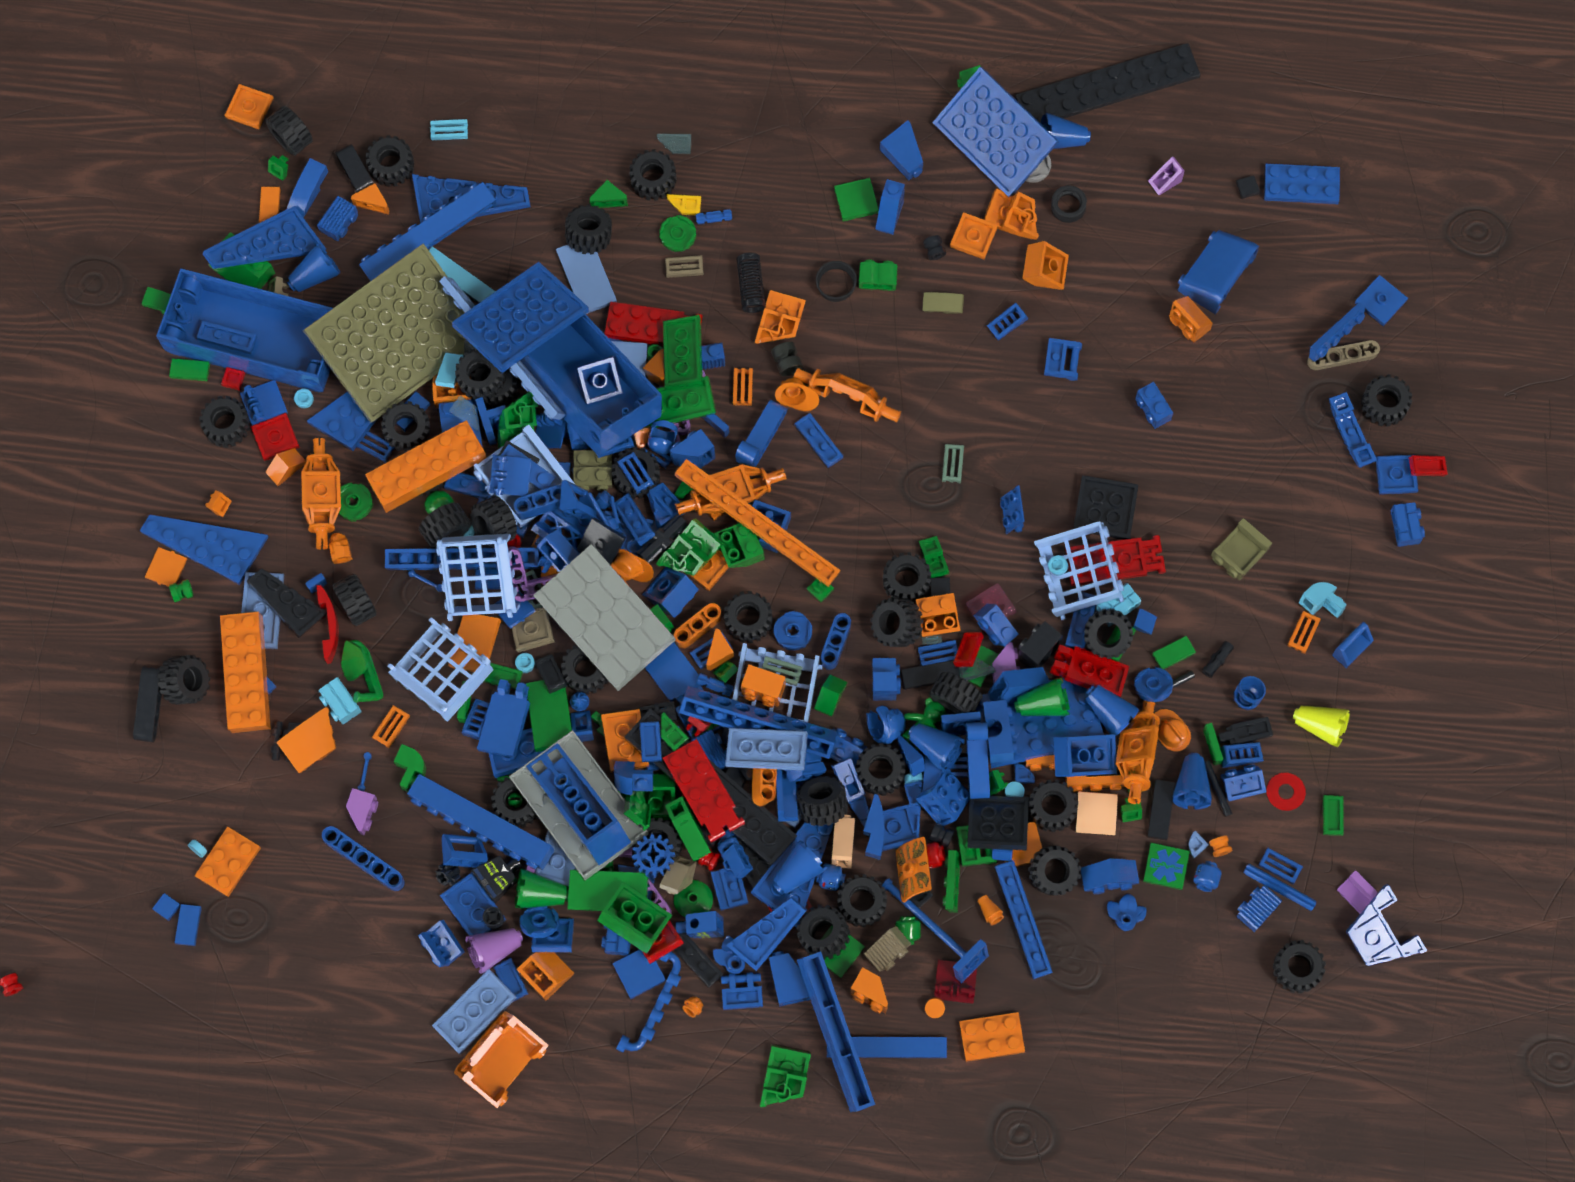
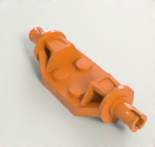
M797 368L793 378L808 384V387L815 390L822 397H827L832 389L836 393L850 395L849 397L855 401L862 400L860 413L874 418L876 422L881 416L896 423L900 418L901 411L886 406L887 398L883 397L881 399L873 387L841 373L820 375L821 370L817 369L815 373L811 374ZM816 385L825 386V390L817 387Z
M318 438L313 439L314 454L306 457L307 462L301 471L302 511L309 524L308 531L316 533V549L321 550V542H323V550L328 549V533L335 530L334 524L341 510L340 471L333 462V457L325 454V439L320 438L319 446Z
M743 464L710 475L747 503L754 502V500L759 499L766 492L770 493L771 484L786 480L783 468L767 473L763 467L756 468ZM760 475L761 478L750 479V476ZM695 490L691 491V499L675 504L678 515L695 510L698 516H701L703 513L724 512L705 497L701 496L698 498L697 496L700 494Z
M1145 700L1143 701L1142 711L1138 712L1133 721L1120 732L1116 756V765L1123 777V784L1130 790L1128 802L1136 804V800L1139 804L1141 792L1150 788L1151 782L1149 778L1154 764L1160 719L1153 713L1155 702H1147L1146 704Z

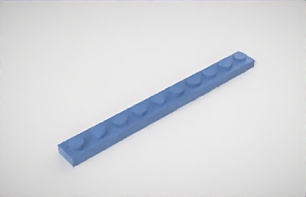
M444 276L439 281L444 286L442 288L443 291L453 297V302L459 309H463L466 313L475 306L453 278ZM521 360L510 367V372L515 377L520 378L522 381L521 385L534 395L532 397L533 400L543 406L545 409L544 413L550 419L561 420L565 416L564 412Z

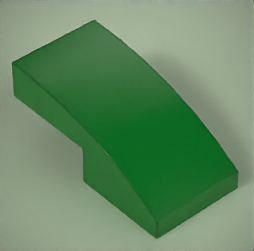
M147 287L142 305L159 310L164 314L171 294Z
M935 536L919 541L923 558L926 560V565L928 564L930 567L931 578L949 574L938 537Z

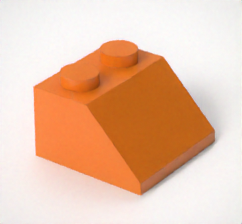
M1045 241L1029 244L1022 279L1038 287L1064 289L1069 255Z

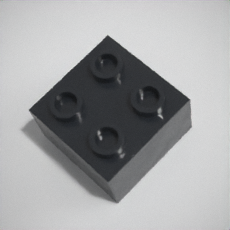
M1046 621L1041 625L1037 624L1032 630L1030 638H1025L1019 645L1018 660L1029 669L1042 667L1061 644L1063 635Z

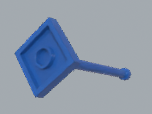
M887 879L882 887L895 896L961 957L953 966L955 978L962 984L989 956L986 943L980 939L966 952L910 899L903 903L900 890L892 884L893 881L891 879Z

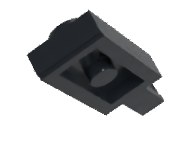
M1263 717L1233 724L1226 728V732L1219 733L1217 739L1219 744L1229 742L1230 745L1242 744L1272 737L1273 731L1269 718Z

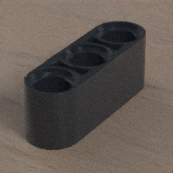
M352 144L335 152L356 192L374 184Z

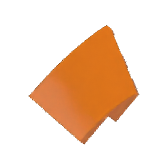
M996 189L983 220L997 224V229L1034 240H1037L1039 237L1036 229L1035 199L1019 191L1014 196L1008 197L1003 191Z
M770 290L755 343L759 344L795 337L806 300Z
M328 707L323 708L277 741V744L298 773H302L316 761L322 760L336 749Z

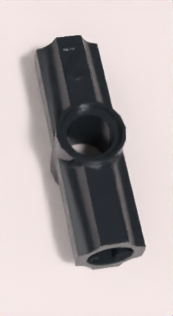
M678 514L674 516L663 528H659L655 532L656 535L636 552L637 556L651 563L661 552H665L673 544L675 539L687 528V522Z

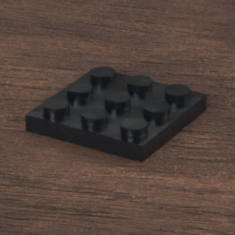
M1082 475L1073 529L1100 521L1104 523V526H1107L1110 537L1123 540L1130 539L1139 485ZM1099 531L1092 533L1094 535H1100Z
M990 796V798L970 799L967 848L1027 850L1029 797Z

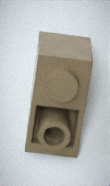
M677 856L673 859L674 864L669 865L670 871H666L659 888L664 889L669 894H678L692 884L697 861L682 856Z

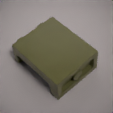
M1243 518L1232 533L1212 551L1211 556L1217 565H1222L1227 569V573L1232 578L1241 580L1270 549L1272 542Z

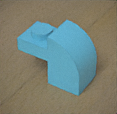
M1326 582L1313 584L1303 593L1299 604L1312 615L1323 606L1336 618L1343 613L1347 606L1342 598L1334 594L1337 587Z

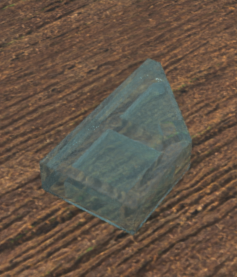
M657 134V139L672 154H691V134Z
M459 396L449 412L463 422L467 420L470 427L478 432L479 424L476 406L462 396Z
M977 657L973 667H959L960 677L967 681L996 673L994 667L984 663Z

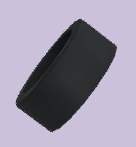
M1066 185L1060 187L1052 197L1051 210L1053 215L1058 220L1066 223L1078 221L1086 211L1087 199L1085 193L1076 186ZM1066 195L1074 196L1079 200L1080 207L1076 212L1066 213L1059 208V199Z

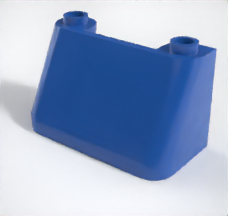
M1221 230L1212 232L1208 239L1210 242L1189 272L1186 275L1183 274L1178 281V284H1180L1178 292L1189 296L1191 300L1215 315L1221 308L1220 304L1226 299L1228 292L1245 268L1252 264L1259 249V245Z

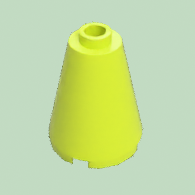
M1301 705L1299 709H1295L1293 719H1295V724L1332 746L1339 747L1343 740L1339 737L1346 732L1350 714L1347 709Z

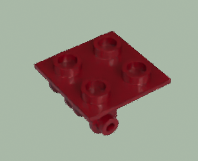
M938 960L934 997L945 1001L973 1004L977 969L961 984L955 978L953 966L957 962Z

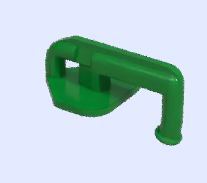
M358 640L345 641L341 661L344 676L348 681H354L364 673L370 693L356 691L353 701L357 703L381 700L383 698V691L369 650Z

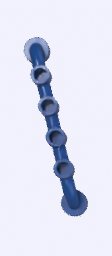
M672 951L659 958V960L667 962L668 959L671 960L673 968L638 1041L630 1043V1038L623 1035L616 1050L624 1052L625 1049L638 1051L645 1045L647 1040H652L656 1032L653 1026L655 1022L660 1023L665 1013L661 1011L663 1005L669 1004L673 996L670 991L673 986L677 987L682 977L678 975L681 968L680 959Z

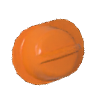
M797 378L782 381L775 392L776 400L780 404L800 411H811L819 405L820 399L816 391L805 386Z
M620 549L617 557L611 564V567L624 581L633 579L639 582H648L654 575L653 568L647 561L625 549Z
M1161 709L1154 714L1160 719L1158 740L1168 750L1181 751L1185 749L1191 740V732L1188 726L1171 710Z

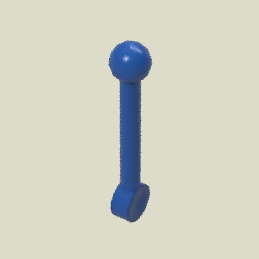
M409 570V577H415L435 587L438 592H443L442 584L437 585L416 574L414 570Z
M369 752L364 754L365 763L361 783L358 786L360 791L365 790L364 783L368 762L372 758Z

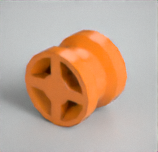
M1221 836L1209 841L1210 846L1214 850V857H1220L1233 851L1232 847L1228 845V836Z

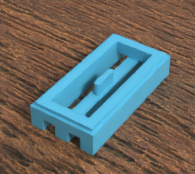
M467 119L430 121L431 140L468 139ZM464 131V133L435 134V132Z

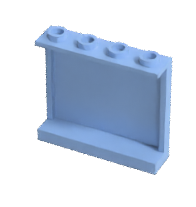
M530 425L526 426L523 432L509 441L539 458L538 465L555 476L549 487L561 485L563 480L575 484ZM502 447L478 465L474 464L475 471L473 473L479 481H484L487 485L485 489L488 493L490 490L493 455H499ZM529 483L528 494L540 491ZM489 493L491 496H498L506 502L519 528H522L535 518L520 520L515 514L514 502L522 496ZM557 494L554 497L561 499V494ZM539 500L536 503L538 505H543L545 501ZM521 506L518 508V510L525 511L527 509L526 506Z

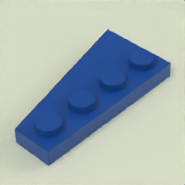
M791 897L726 946L757 971L807 909Z

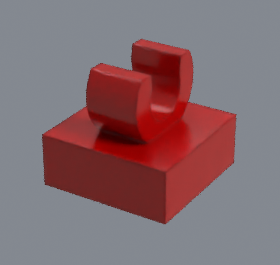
M690 716L688 718L690 723L686 729L690 730L692 726H695L697 732L694 736H698L707 730L712 723Z

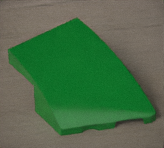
M530 391L502 410L498 427V449L504 446L506 441L512 440L523 432L526 426L530 425L533 430L534 426H537L535 407H538V404L533 400L532 397L534 395Z
M695 518L684 532L676 538L671 547L663 553L656 565L669 567L678 572L683 571L685 574L694 576L708 563L724 543Z
M772 1044L760 1107L803 1097L811 1052Z

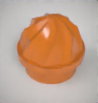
M690 997L685 1000V1005L682 1008L687 1015L694 1018L696 1015L701 1014L703 1003L700 998Z

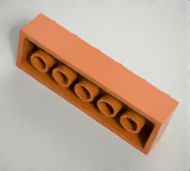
M467 420L365 475L387 513L469 469L474 464L482 462L487 457Z
M259 612L221 615L228 730L231 733L271 729L263 616Z

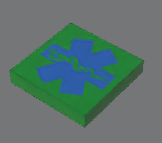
M1151 843L1143 882L1182 890L1190 851Z

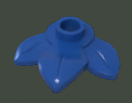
M1131 894L1124 895L1119 903L1109 901L1107 904L1109 916L1116 920L1117 926L1123 931L1132 930L1136 923L1143 921L1146 917V907H1137L1136 899ZM1123 919H1129L1130 921L1124 922Z
M726 936L722 943V949L713 950L714 959L719 965L725 966L729 973L739 974L745 967V961L726 946L734 940L732 937ZM734 961L737 962L738 967H732L731 963Z

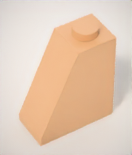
M844 815L834 826L832 864L842 868H852L855 818H851L850 815Z

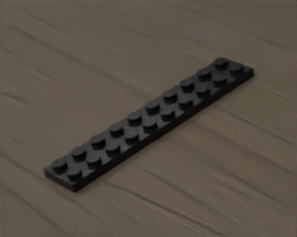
M1189 43L1022 92L1016 94L1015 98L1040 123L1045 113H1050L1064 119L1200 78L1201 74Z
M650 708L626 734L624 739L642 754L640 723L659 721L662 761L652 763L675 782L663 761V757L674 751L661 739L662 718ZM686 741L681 747L687 745L690 742ZM709 760L736 806L733 809L738 818L742 817L745 822L744 825L731 832L772 866L793 843L797 835L782 822H778V819L764 806H757L749 793Z

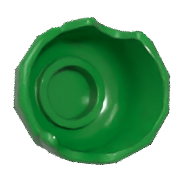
M434 491L425 500V510L430 514L443 505L454 503V500L445 491Z

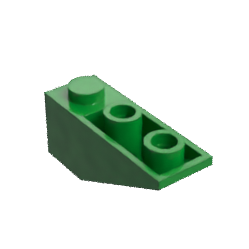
M681 796L665 805L692 860L696 861L711 853L687 801Z

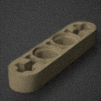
M1369 340L1330 348L1324 360H1321L1323 359L1321 357L1318 359L1320 360L1319 364L1312 362L1313 360L1308 357L1307 365L1312 370H1321L1371 360L1378 356L1380 346L1376 341ZM1369 346L1375 349L1373 353L1366 351ZM1348 350H1356L1358 356L1355 358L1350 357ZM1331 353H1336L1339 355L1340 359L1338 361H1332L1329 355Z

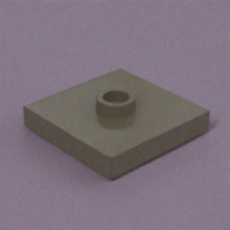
M544 607L535 609L536 611L525 618L524 622L521 621L512 627L517 652L555 643L549 614Z

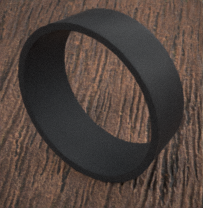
M827 262L821 266L816 274L817 288L820 294L829 301H844L851 296L857 282L856 273L845 262ZM832 269L843 270L852 278L853 288L848 294L841 297L828 296L820 289L821 277Z

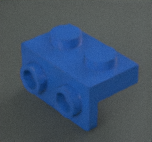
M440 920L428 931L418 935L422 946L428 950L433 963L438 967L449 966L465 952L444 920Z

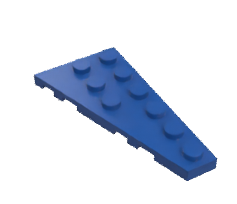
M412 174L420 223L423 222L424 217L437 213L442 205L446 203L449 205L455 201L454 198L460 193L465 194L470 191L469 188L476 182L450 178L437 179L432 176L420 177L419 175ZM486 183L485 186L497 204L478 217L531 207L527 187L497 186L492 183Z
M293 206L204 250L203 256L213 269L304 256L317 244H320L325 250L326 248L296 207Z
M149 515L140 529V532L238 585L241 584L245 577V572H248L269 537L266 534Z

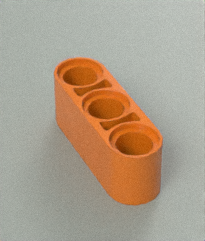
M710 603L678 627L674 632L675 644L679 648H687L717 625L722 618L720 607L715 603ZM716 611L718 615L716 617H709L708 613ZM695 623L703 624L700 629L693 628ZM682 634L688 636L685 641L678 640V637Z
M753 768L752 800L757 806H764L776 797L777 769Z

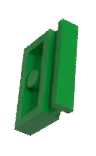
M633 791L632 795L626 794L623 814L635 824H641L643 826L642 829L645 831L650 827L652 805L645 803L646 800L641 793Z

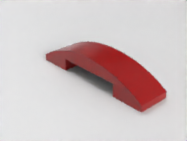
M317 585L318 604L321 609L327 608L330 639L322 640L324 659L327 664H330L338 646V618L329 596L321 585Z

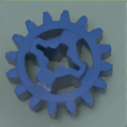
M651 834L650 839L643 836L644 842L637 841L639 847H633V851L637 853L632 855V859L637 860L634 866H640L639 873L646 871V877L650 873H653L654 878L657 877V873L664 876L663 870L670 871L669 864H674V860L671 858L675 857V852H670L673 849V845L667 846L669 840L665 839L662 841L661 835L657 839L654 838L653 834ZM657 844H659V845H661L662 847H664V849H665L666 851L660 850V849L657 847ZM647 845H649L646 851H642ZM653 848H654V851L656 852V855H657V856L655 857V859H654V861H655L654 864H653V860H652V858H651L652 853H653ZM642 861L649 863L651 868L645 866ZM661 861H665L663 865L658 867Z

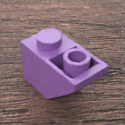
M1012 642L1005 646L992 663L993 684L1003 671L1020 670V667L1016 666L1015 659H1018L1017 648H1013Z
M352 788L346 808L359 833L365 835V832L370 830L372 824L370 818L372 813H375L377 810L378 801L375 795Z

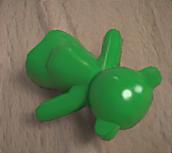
M927 698L925 700L924 714L907 713L904 715L906 720L917 721L914 725L921 723L937 729L936 724L941 721V715L949 714L940 703ZM909 728L901 737L917 751H920L909 739V731L911 729Z

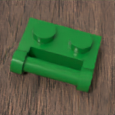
M968 826L957 827L962 867L997 863V860L992 859L993 849H985L986 857H981L979 848H967Z

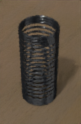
M751 252L743 253L736 258L742 310L747 313L760 312L766 308L760 255ZM757 305H761V306H759V307H746V306H757Z

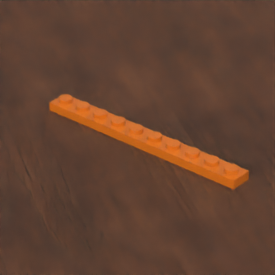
M686 459L675 472L677 478L829 587L840 573L837 567Z

